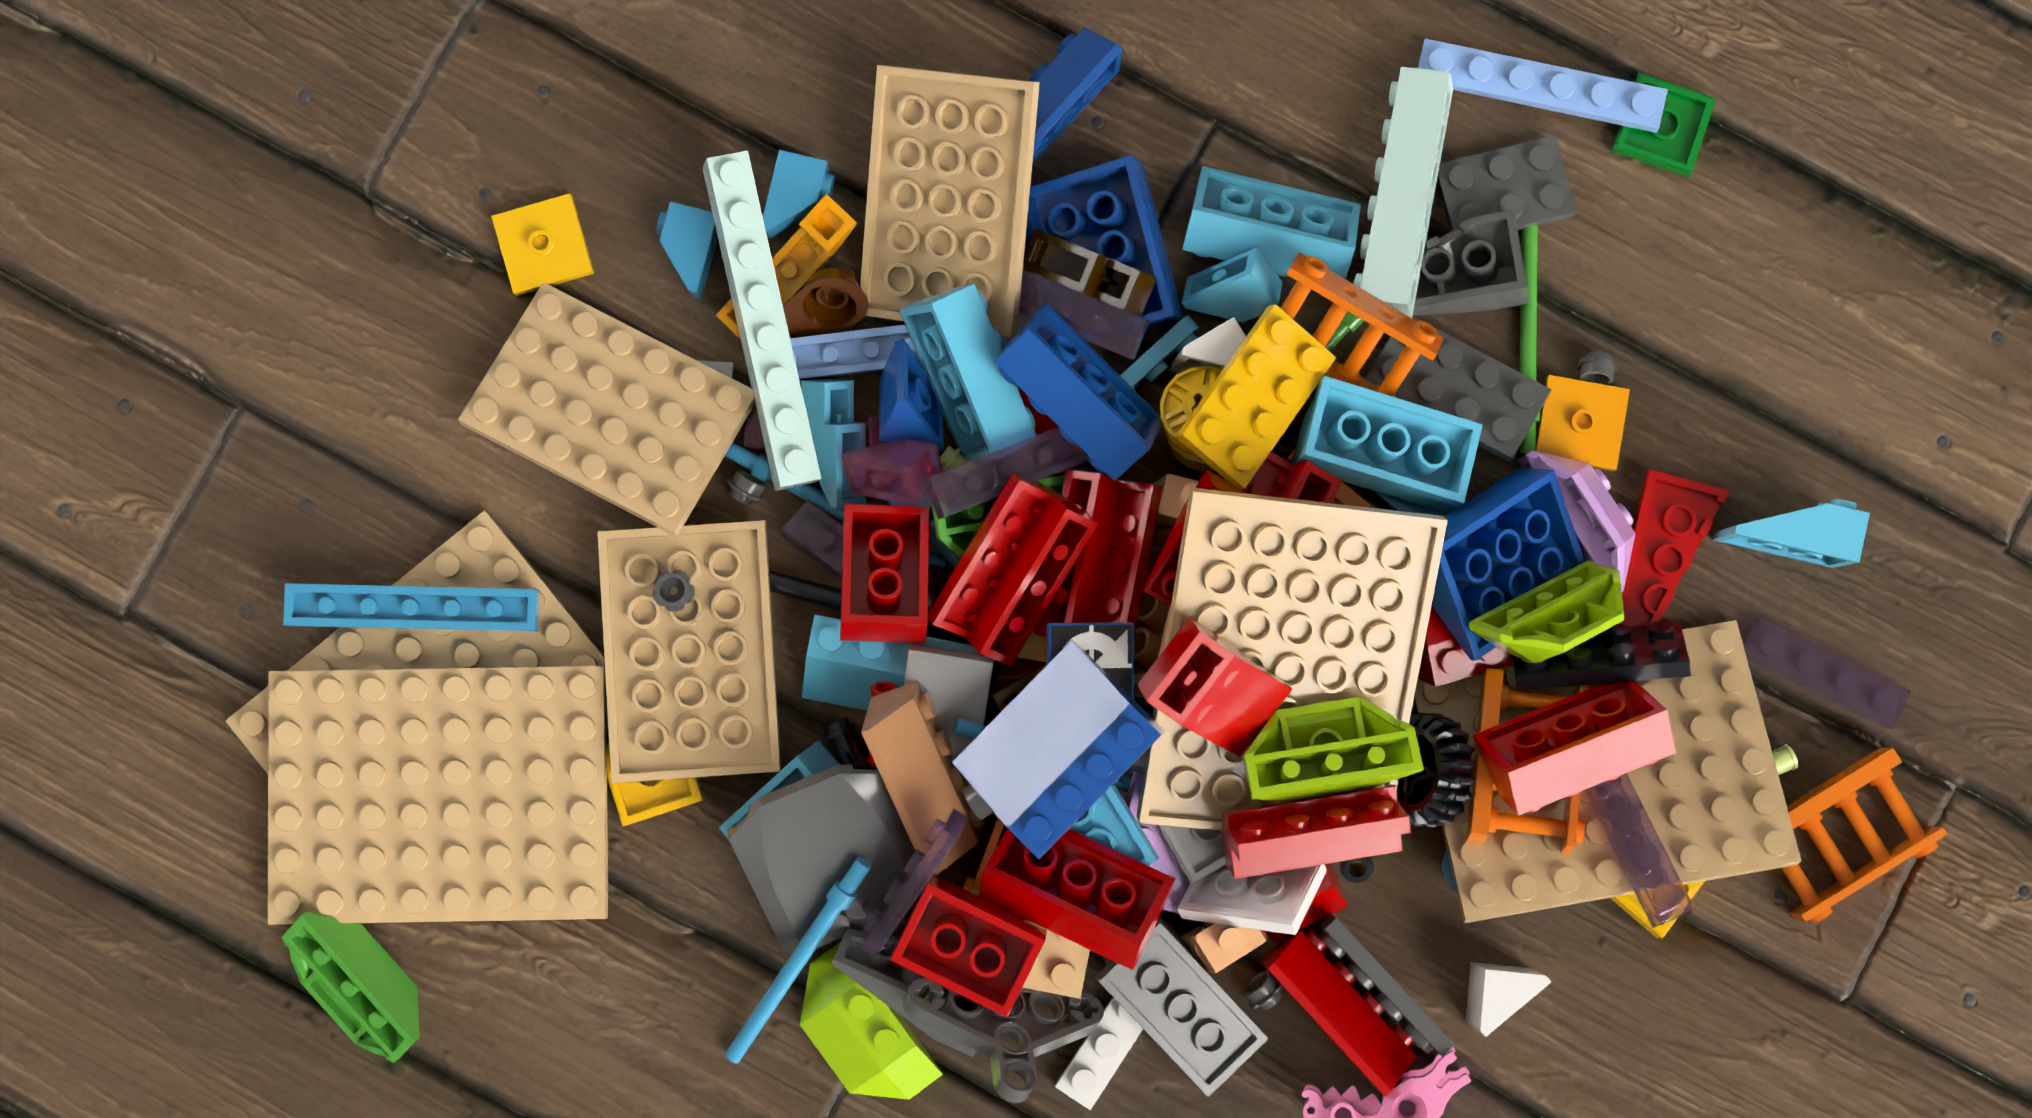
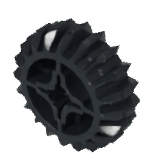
M1437 713L1412 714L1409 724L1415 728L1424 769L1421 772L1399 778L1396 790L1397 802L1408 814L1412 826L1435 828L1447 822H1454L1456 814L1464 813L1463 802L1472 799L1469 788L1470 785L1477 783L1472 778V770L1478 765L1472 762L1471 756L1476 748L1467 744L1470 734L1461 730V723L1455 722L1450 717Z

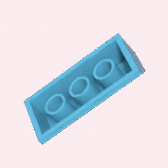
M1202 166L1182 250L1193 252L1200 257L1228 260L1257 247L1275 273L1282 277H1289L1286 273L1300 252L1305 256H1314L1322 260L1329 270L1346 279L1356 247L1361 204Z
M975 284L958 286L899 309L957 448L961 449L960 454L968 461L997 460L1038 439L1034 430L1035 419L1029 408L1023 404L1018 391L1019 386L1007 382L1000 374L998 366L994 363L1004 345L999 333L991 326L986 314L988 311L987 302L983 294L976 289Z
M1323 376L1301 425L1292 464L1308 460L1343 482L1449 513L1465 502L1483 424Z
M814 615L806 655L802 698L867 711L871 699V685H875L876 682L885 681L895 684L897 688L904 686L910 644L979 655V653L972 645L927 636L925 643L840 641L841 620Z

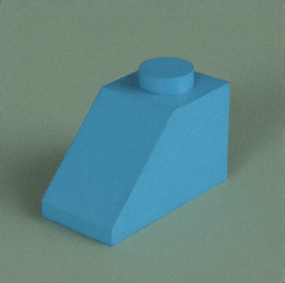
M779 150L763 213L767 238L772 239L802 221L826 194L831 197L835 175L829 174L828 161Z
M670 201L668 211L660 213L656 235L660 236L659 241L688 291L693 298L702 300L718 241L713 213Z

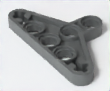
M927 978L913 981L902 1001L905 1013L913 1020L990 1058L995 1091L1002 1099L1011 1103H1021L1026 1100L1036 1085L1037 1072L1034 1057L1090 1035L1095 1031L1104 1016L1101 1002L1091 994L1082 992L1081 999L1027 988L1021 989L1012 1007L1014 1013L1009 1014L1008 1017L998 1014L970 999L968 1000L973 1004L974 1010L966 1011L959 1008L954 1000L955 997L964 996ZM1034 1004H1043L1049 1007L1053 1017L1046 1018L1039 1015L1034 1008ZM1067 1015L1065 1020L1061 1022L1062 1016ZM1007 1036L1014 1039L1019 1045V1050L1012 1051L1005 1048L1001 1044L1000 1037ZM1005 1074H1017L1024 1080L1025 1087L1016 1088L1010 1085Z

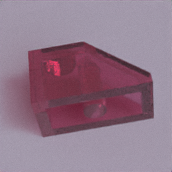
M902 439L847 452L842 456L850 491L853 494L914 505L945 482L937 445L933 443Z

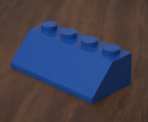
M1084 27L1077 36L1071 33L1061 42L1056 50L1059 55L1049 66L1043 63L1031 75L1029 81L1040 82L1032 165L1119 72L1123 49L1117 43Z
M1047 303L1004 346L994 361L1002 377L1012 385L1017 384L1029 396L1031 405L1039 413L1047 414L1059 426L1062 436L1068 442L1077 444L1089 455V461L1093 467L1100 473H1107L1114 481L1150 450L1162 425L1161 416Z

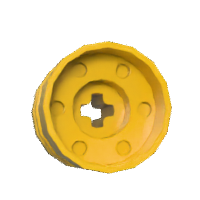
M1210 365L1191 367L1177 374L1165 387L1160 400L1161 421L1171 452L1187 468L1201 472L1215 470L1175 436L1223 370Z

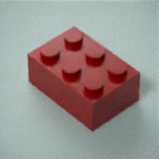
M844 505L840 641L925 643L928 624L929 507Z
M931 874L893 951L890 961L998 1014L1008 1017L1045 943L1047 930L947 880Z

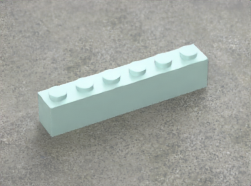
M1401 67L1398 82L1392 81L1390 86L1389 106L1394 107L1391 119H1385L1383 124L1382 144H1386L1384 158L1378 157L1376 162L1375 182H1379L1377 196L1371 195L1369 200L1368 220L1372 221L1370 235L1364 234L1362 238L1360 257L1365 259L1363 273L1356 274L1354 285L1412 318L1451 105L1453 83L1450 71Z

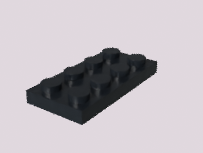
M1655 621L1647 626L1636 627L1616 624L1572 649L1538 663H1528L1523 661L1522 658L1513 655L1517 691L1691 676L1690 660L1681 623H1671L1668 621Z

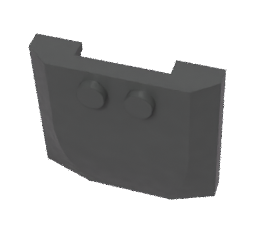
M836 765L758 797L749 806L750 813L736 827L732 824L727 829L728 839L784 952H794L827 903L826 895L836 881H842L857 857L867 860L871 864V868L855 890L857 896L848 910L840 912L817 948L842 938L846 929L859 931L914 908L929 880L878 768L877 770H854L852 765Z

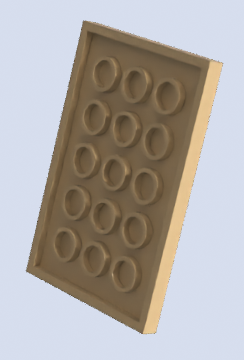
M877 65L860 288L866 294L869 303L865 316L904 321L899 310L900 308L958 286L975 284L976 289L983 294L987 302L988 311L986 314L992 328L1002 336L1012 337L1017 334L1040 82Z
M542 283L458 421L462 426L677 537L754 407L755 395L753 389L580 300L546 283Z
M766 521L687 525L682 527L677 537L658 527L598 531L611 783L780 772L781 757ZM675 570L685 572L690 577V584L694 586L695 595L690 603L685 604L684 609L671 612L665 606H659L655 602L653 590L656 586L655 580L660 574L666 571L673 573ZM672 587L670 593L672 595L677 594L678 589Z

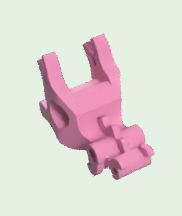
M1452 1047L1443 1057L1437 1053L1433 1061L1425 1067L1411 1068L1405 1072L1393 1090L1386 1097L1383 1095L1381 1102L1374 1093L1361 1100L1354 1085L1350 1086L1341 1095L1334 1086L1330 1087L1323 1094L1319 1087L1307 1084L1302 1092L1304 1098L1309 1097L1303 1108V1117L1439 1118L1443 1115L1450 1097L1460 1088L1471 1082L1468 1076L1470 1072L1466 1065L1458 1070H1448L1445 1072L1446 1067L1457 1059L1454 1054L1456 1050Z

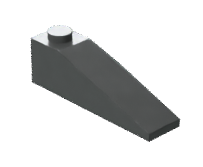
M1514 210L1472 217L1459 224L1460 227L1440 238L1436 236L1426 241L1412 316L1490 311L1529 303Z
M846 929L832 961L833 966L932 1039L971 1057L975 1055L976 1051L913 1020L905 1013L902 1006L904 995L913 981L925 977L890 961L898 943L896 937ZM964 997L954 998L955 1003L962 1010H974L973 1004Z

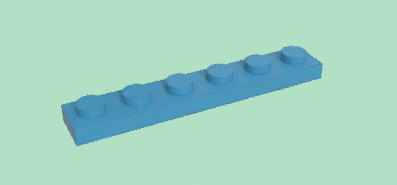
M285 583L284 626L538 632V589Z

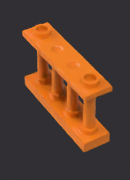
M1300 252L1298 253L1286 275L1296 280L1295 285L1281 306V309L1294 319L1311 289L1332 301L1331 307L1312 336L1324 347H1326L1347 311L1369 323L1345 364H1339L1334 361L1324 376L1396 397L1397 389L1420 354L1433 361L1438 354L1444 337L1439 335L1437 330L1429 323L1415 321L1332 272L1322 260L1314 256H1305ZM1383 333H1386L1406 346L1381 385H1374L1361 377L1359 371Z
M1487 668L1481 679L1476 733L1499 725L1500 709L1506 710L1507 706L1539 709L1565 699L1568 696L1510 689V685L1503 684L1504 670ZM1589 685L1577 686L1574 690V695L1589 689ZM1475 745L1474 763L1478 766L1473 769L1472 778L1477 783L1471 785L1472 799H1470L1466 842L1484 844L1489 832L1495 833L1496 829L1562 837L1560 855L1569 856L1576 847V844H1582L1585 819L1578 818L1580 793L1572 797H1565L1563 820L1528 815L1518 816L1513 813L1498 812V807L1491 806L1492 793L1497 791L1496 786Z
M1894 748L1876 749L1787 804L1793 829L1798 826L1801 830L1806 829L1838 880L1837 883L1817 894L1799 864L1782 867V871L1803 903L1789 912L1793 920L1809 921L1813 924L1825 919L1833 912L1831 906L1910 857L1920 858L1933 852L1939 846L1936 841L1947 835L1944 827L1927 826L1923 829L1891 779V776H1893L1891 769L1902 763ZM1868 783L1870 786L1877 787L1908 836V839L1890 850H1887L1856 801L1858 797L1856 790ZM1832 805L1836 808L1841 807L1873 858L1871 862L1854 872L1851 871L1820 821L1823 819L1821 812Z

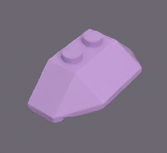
M1533 450L1517 459L1522 468L1554 470L1585 562L1591 561L1619 570L1621 591L1623 592L1636 533L1630 526L1633 524V519L1628 510L1621 503L1616 504L1609 494L1610 483L1603 472L1598 468L1593 469L1590 463Z

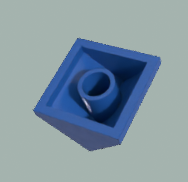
M904 338L895 342L879 379L880 441L938 452L944 449L943 413L922 362Z

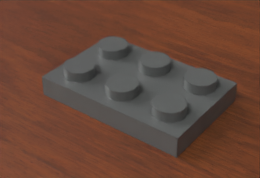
M1555 135L1440 163L1437 183L1450 232L1459 228V224L1472 217L1514 210L1517 230L1574 217L1576 214V208Z

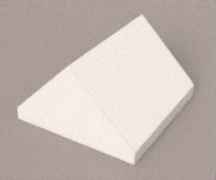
M1234 317L1184 346L1172 362L1170 371L1181 373L1191 367L1206 365L1224 369L1246 338Z
M1470 962L1465 1021L1472 1029L1487 1037L1549 985L1551 981L1546 975L1530 968Z

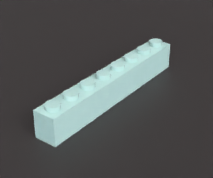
M748 151L706 158L702 169L750 383L755 395V405L774 489L778 491L815 483L821 479V474Z

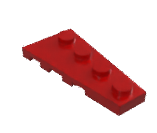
M1651 469L1646 471L1632 524V529L1636 534L1625 587L1622 592L1624 620L1618 624L1628 627L1647 626L1652 622L1661 620L1675 594L1674 591L1679 581L1690 567L1694 559L1692 557L1699 544L1713 524L1712 520L1721 504H1724L1730 493L1729 490Z

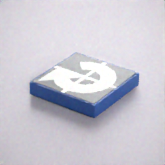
M1047 623V665L1073 639L1134 699V623Z

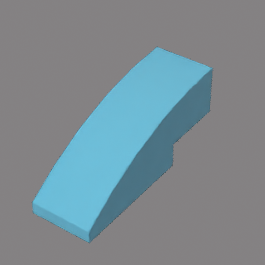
M817 379L801 381V390L821 474L819 482L830 507L837 509L844 508L845 504L866 505V423L854 422V380Z

